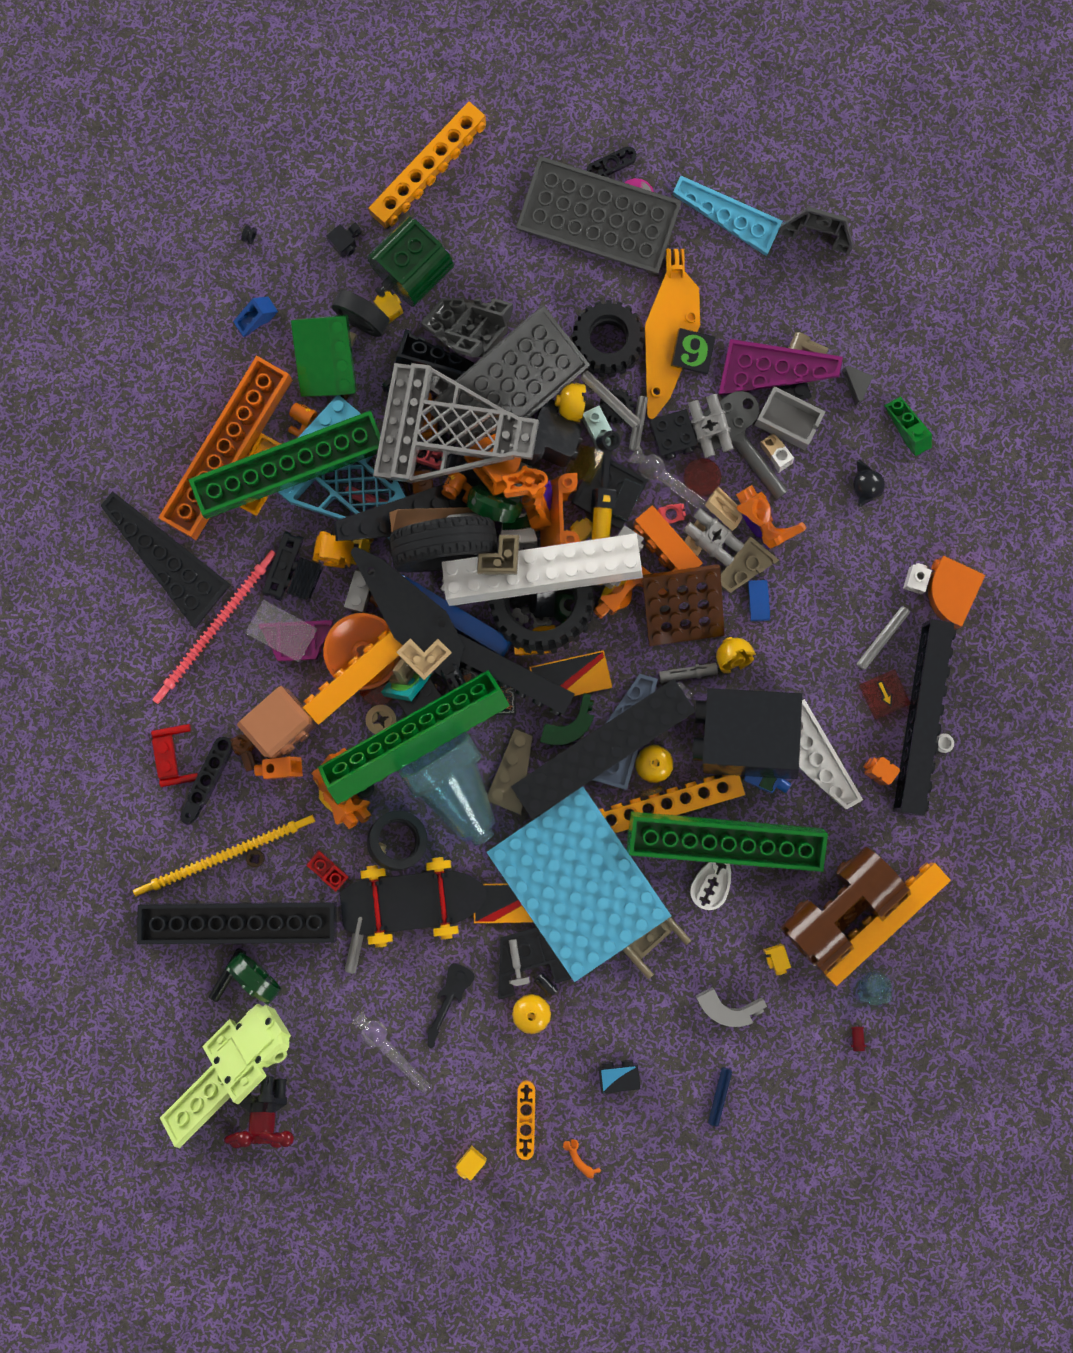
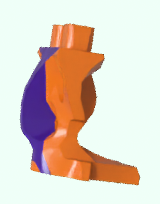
M525 465L522 466L519 472L502 477L506 487L504 490L506 498L524 496L522 504L526 510L531 528L534 531L544 530L546 526L552 524L550 520L552 485L545 472L528 468ZM520 483L522 486H515V484Z
M753 485L736 494L741 503L737 506V510L742 513L748 527L756 537L762 540L767 550L780 545L807 528L803 522L790 528H776L772 524L774 520L771 516V507L762 491L756 493Z

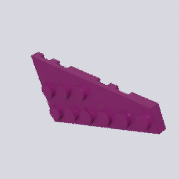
M730 339L719 396L731 394L735 391L746 392L772 388L774 386L779 387L838 378L843 357Z

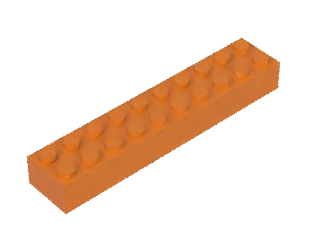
M256 355L158 517L161 521L195 541L198 539L210 518L205 519L202 516L188 479L247 457L293 381L287 372Z

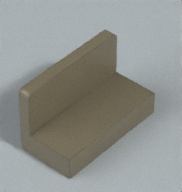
M401 658L392 670L393 674L389 681L390 683L407 685L415 671Z

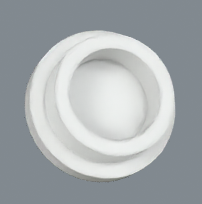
M949 734L937 736L938 751L941 753L950 752L954 747L953 738Z

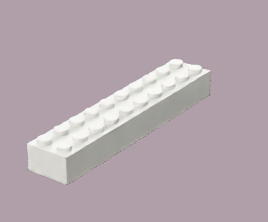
M637 533L520 550L518 554L517 575L478 574V557L442 562L445 597L449 606L643 578Z

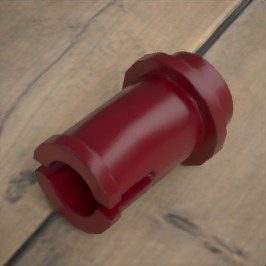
M851 1027L853 1042L851 1047H853V1051H865L867 1045L864 1042V1027Z

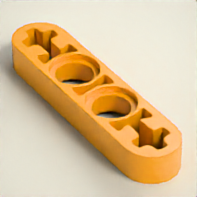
M525 1080L518 1086L516 1151L519 1158L528 1160L534 1154L535 1086L531 1081ZM525 1085H529L528 1087L532 1089L528 1093V1099L532 1098V1102L528 1100L520 1101V1098L524 1099L525 1093L521 1091V1088H524ZM525 1104L532 1108V1112L529 1115L521 1113L520 1109ZM522 1125H529L531 1133L523 1135L520 1132ZM520 1138L524 1140L532 1139V1142L527 1141V1148L531 1149L527 1155H523V1152L520 1151L524 1145V1141H519Z

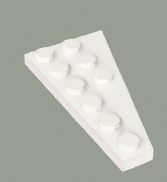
M805 699L802 700L799 769L847 810L863 799Z

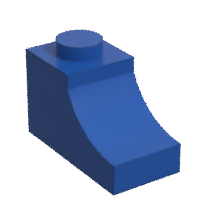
M268 296L252 298L233 322L241 335L245 337L258 327L270 322L278 311Z

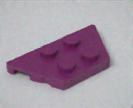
M333 620L259 624V628L263 632L277 661L317 660L326 636L333 626Z

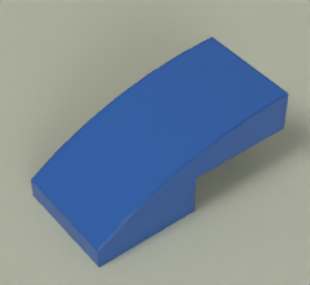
M767 580L748 581L750 621H770Z

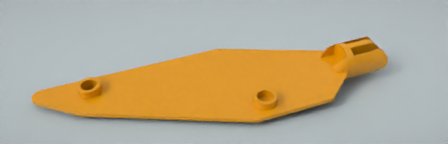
M666 249V274L645 323L646 394L648 397L647 417L649 419H654L668 402L682 371L681 368L671 366L678 329L682 328L698 332L700 327L699 287L685 272L684 249H680V252L678 249H673L672 265L671 249ZM654 389L659 391L658 395L653 393Z

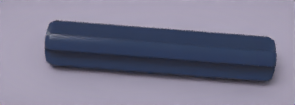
M721 1068L708 1123L712 1126L718 1127L732 1075V1070L729 1068Z

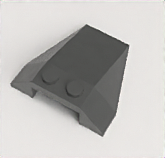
M812 207L804 209L782 223L778 234L796 239L801 226L834 235L835 239L832 250L850 254L854 245L846 217Z

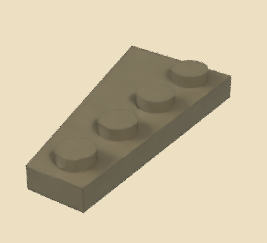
M515 729L488 792L486 801L521 815L522 803L511 786L527 776L533 736Z

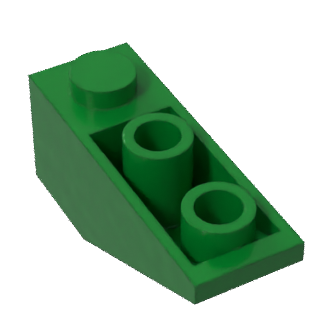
M902 397L884 405L905 444L915 456L932 448V433Z

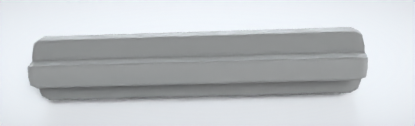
M639 396L637 400L635 415L640 419V423L636 428H632L629 450L638 451L640 447L648 401L646 396Z
M362 917L358 918L356 932L352 934L345 965V972L353 974L357 969L364 935L359 934Z

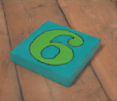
M415 672L407 685L390 683L389 681L381 693L384 697L412 701L433 673L423 680Z

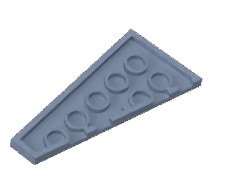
M639 674L606 723L655 692L658 679ZM638 750L592 780L627 790Z

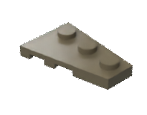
M750 536L744 542L743 548L733 556V562L722 570L721 586L726 592L731 593L772 564L778 562L779 559Z

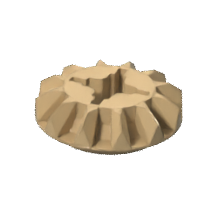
M376 705L368 711L366 725L372 733L377 734L385 729L380 723L374 724L378 720V712L382 717L389 716L384 721L385 728L397 722L396 714L390 707Z

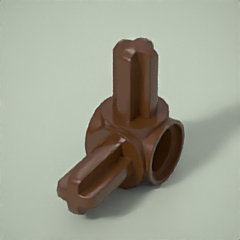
M245 734L231 738L233 751L236 755H241L245 770H254L256 763L252 751L255 749V745H252V742Z

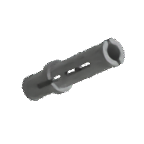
M716 663L706 665L695 664V666L659 671L661 683L670 682L673 679L675 681L690 678L701 679L704 676L718 675Z

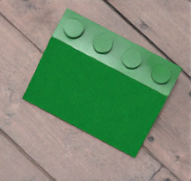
M348 315L291 320L301 397L355 394L357 386Z

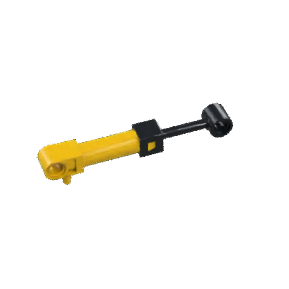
M615 431L603 432L596 438L597 447L603 451L601 488L592 490L591 508H594L591 540L610 537L612 509H615L616 490L608 489L611 451L620 445V436ZM606 437H609L611 440L610 446L606 444Z

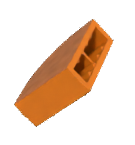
M496 434L490 435L495 441ZM485 437L478 443L485 449L493 442L489 437ZM477 444L469 448L481 451ZM464 456L467 463L484 460L483 458ZM514 457L512 460L474 468L473 470L493 496L503 493L506 489L502 477L519 472L521 458Z
M943 555L939 560L935 559L931 569L934 571L928 584V597L936 615L942 621L955 623L954 628L958 629L963 626L985 575Z

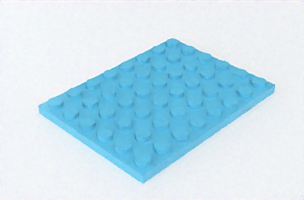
M583 786L487 851V854L574 982L672 916Z

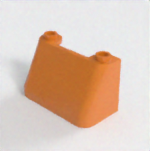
M566 473L550 480L552 485L550 520L552 524L546 526L544 530H540L541 547L580 542L576 532L564 531L563 502L568 501L571 493L577 492L578 483L577 473Z

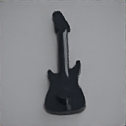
M452 963L449 966L446 985L437 995V999L443 995L446 998L432 1027L428 1028L427 1044L429 1048L435 1046V1040L439 1033L438 1030L454 997H457L458 1003H460L464 990L474 981V973L458 963Z

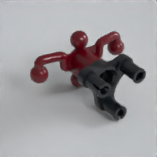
M266 1076L261 1081L260 1095L253 1098L250 1092L238 1104L250 1112L249 1131L236 1132L224 1138L226 1144H230L231 1147L236 1149L248 1147L250 1144H270L276 1149L292 1145L294 1136L291 1132H275L276 1111L287 1105V1097H285L287 1079H274V1095H272L274 1077Z

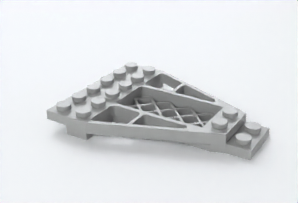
M394 363L373 476L375 478L414 483L512 460L514 457L532 460L539 420L518 417L431 368L429 365ZM433 376H437L455 387L452 403L428 400ZM460 391L492 409L459 405ZM432 409H435L439 416L429 422L425 415ZM438 410H445V411H444L442 414H440V412H439ZM454 412L458 418L448 425L444 417ZM457 412L464 413V414H463L462 416H459V415L457 414ZM472 414L477 421L467 427L463 420ZM476 415H481L483 417L478 419ZM492 417L496 424L486 430L482 422ZM424 419H425L428 424H426V425L423 427V423H424ZM442 419L446 427L437 433L433 425ZM461 422L465 430L456 436L451 428ZM480 425L485 432L475 438L470 431ZM431 427L435 435L426 441L421 434ZM497 429L494 441L490 433ZM450 430L454 438L445 444L440 436ZM469 433L473 441L463 446L459 439ZM488 435L493 443L483 449L478 442ZM439 438L443 445L432 444V442ZM458 441L462 448L451 445ZM477 444L481 451L469 448ZM418 451L442 452L443 457L440 470L414 476ZM449 454L484 459L446 468Z

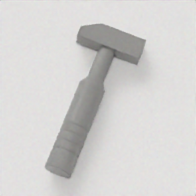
M509 940L512 964L516 973V979L509 980V983L515 986L529 984V977L521 978L517 940Z

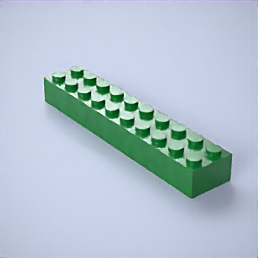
M370 410L188 480L202 516L208 519L374 456L378 452L381 435Z
M489 670L320 765L318 767L326 788L338 805L376 782L383 780L388 775L399 771L409 763L418 760L423 755L434 751L437 747L451 741L458 735L469 731L472 727L486 721L493 715L502 712L510 705Z
M631 812L626 850L630 856L823 872L828 833L823 828Z

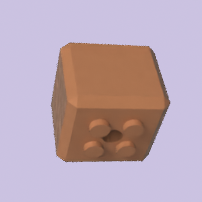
M280 686L241 719L237 726L264 757L281 758L285 754H290L298 742H303L310 736L309 733L316 727V722L305 711L302 703L289 689Z

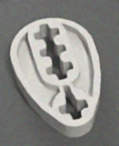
M708 862L697 873L690 886V896L698 907L705 910H714L725 902L731 884L730 864H725L726 868H721L718 874H716L718 866L716 863ZM715 877L718 885L712 887L714 894L708 895L707 899L710 902L709 904L705 903L703 906L701 905L702 901L699 899L706 895V892L703 890L710 886L708 879Z

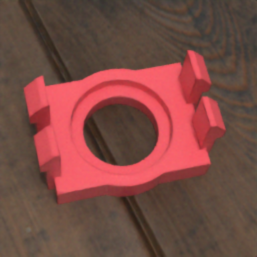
M681 503L658 508V512L670 524L682 521L686 516L685 511H682L685 509L684 504ZM668 509H674L677 512L675 519L670 520L666 517Z

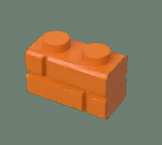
M884 757L869 758L863 766L865 768L864 774L874 779L873 781L880 786L891 784L900 772V768L890 764V761Z

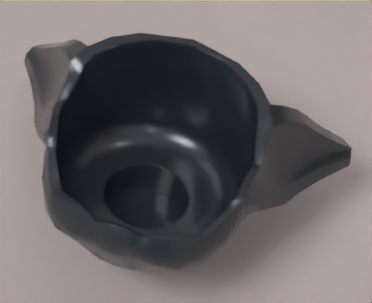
M859 459L857 460L858 473L854 478L853 487L856 495L859 497L858 506L862 507L872 501L873 498H877L884 493L885 481L880 473L872 471L868 465Z

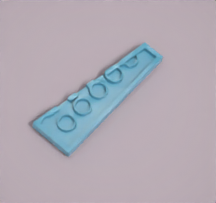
M680 176L672 194L765 256H767L783 222L778 218L683 176Z

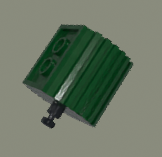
M410 216L367 256L370 266L383 280L381 283L382 288L377 287L375 289L376 293L383 298L385 291L389 292L393 289L411 307H414L454 268V262L443 245L416 219H412Z

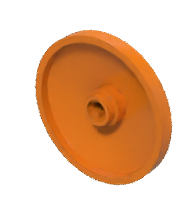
M355 613L345 616L336 622L328 632L323 648L325 664L330 674L333 676L341 668L343 670L347 669L350 666L348 662L356 655L358 658L364 654L363 649L370 643L376 644L379 641L377 637L385 630L389 632L390 629L386 621L373 614ZM400 656L394 659L360 690L376 688L388 681L393 674L392 670L400 660Z

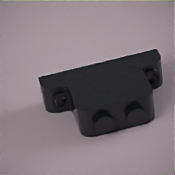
M553 399L542 406L537 413L536 419L539 420L533 458L532 460L522 458V463L532 466L537 461L540 462L542 458L557 466L566 467L569 461H574L578 454L576 447L580 446L583 439L580 436L582 428L578 423L559 415L558 406H555Z

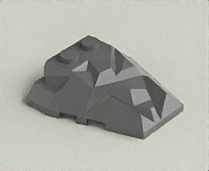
M441 298L422 320L421 325L455 352L470 357H483L507 334V322L512 316L513 303L499 299H491V303H482L481 299H474L475 303L465 302L464 298Z

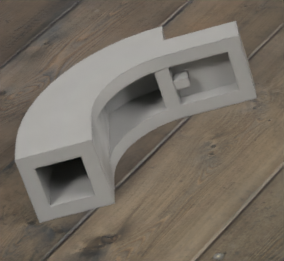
M713 987L695 996L703 1011L711 1019L729 1027H742L752 1024L753 1021L750 1015L757 1016L763 1013L764 1008L767 1007L764 999L759 998L744 1007L729 1008L721 1003Z

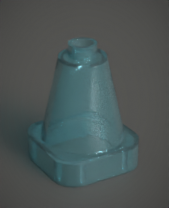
M464 732L396 772L413 797H420L462 841L471 840L477 846L488 841L494 835L491 827L495 824V818L477 764L481 754L470 735Z

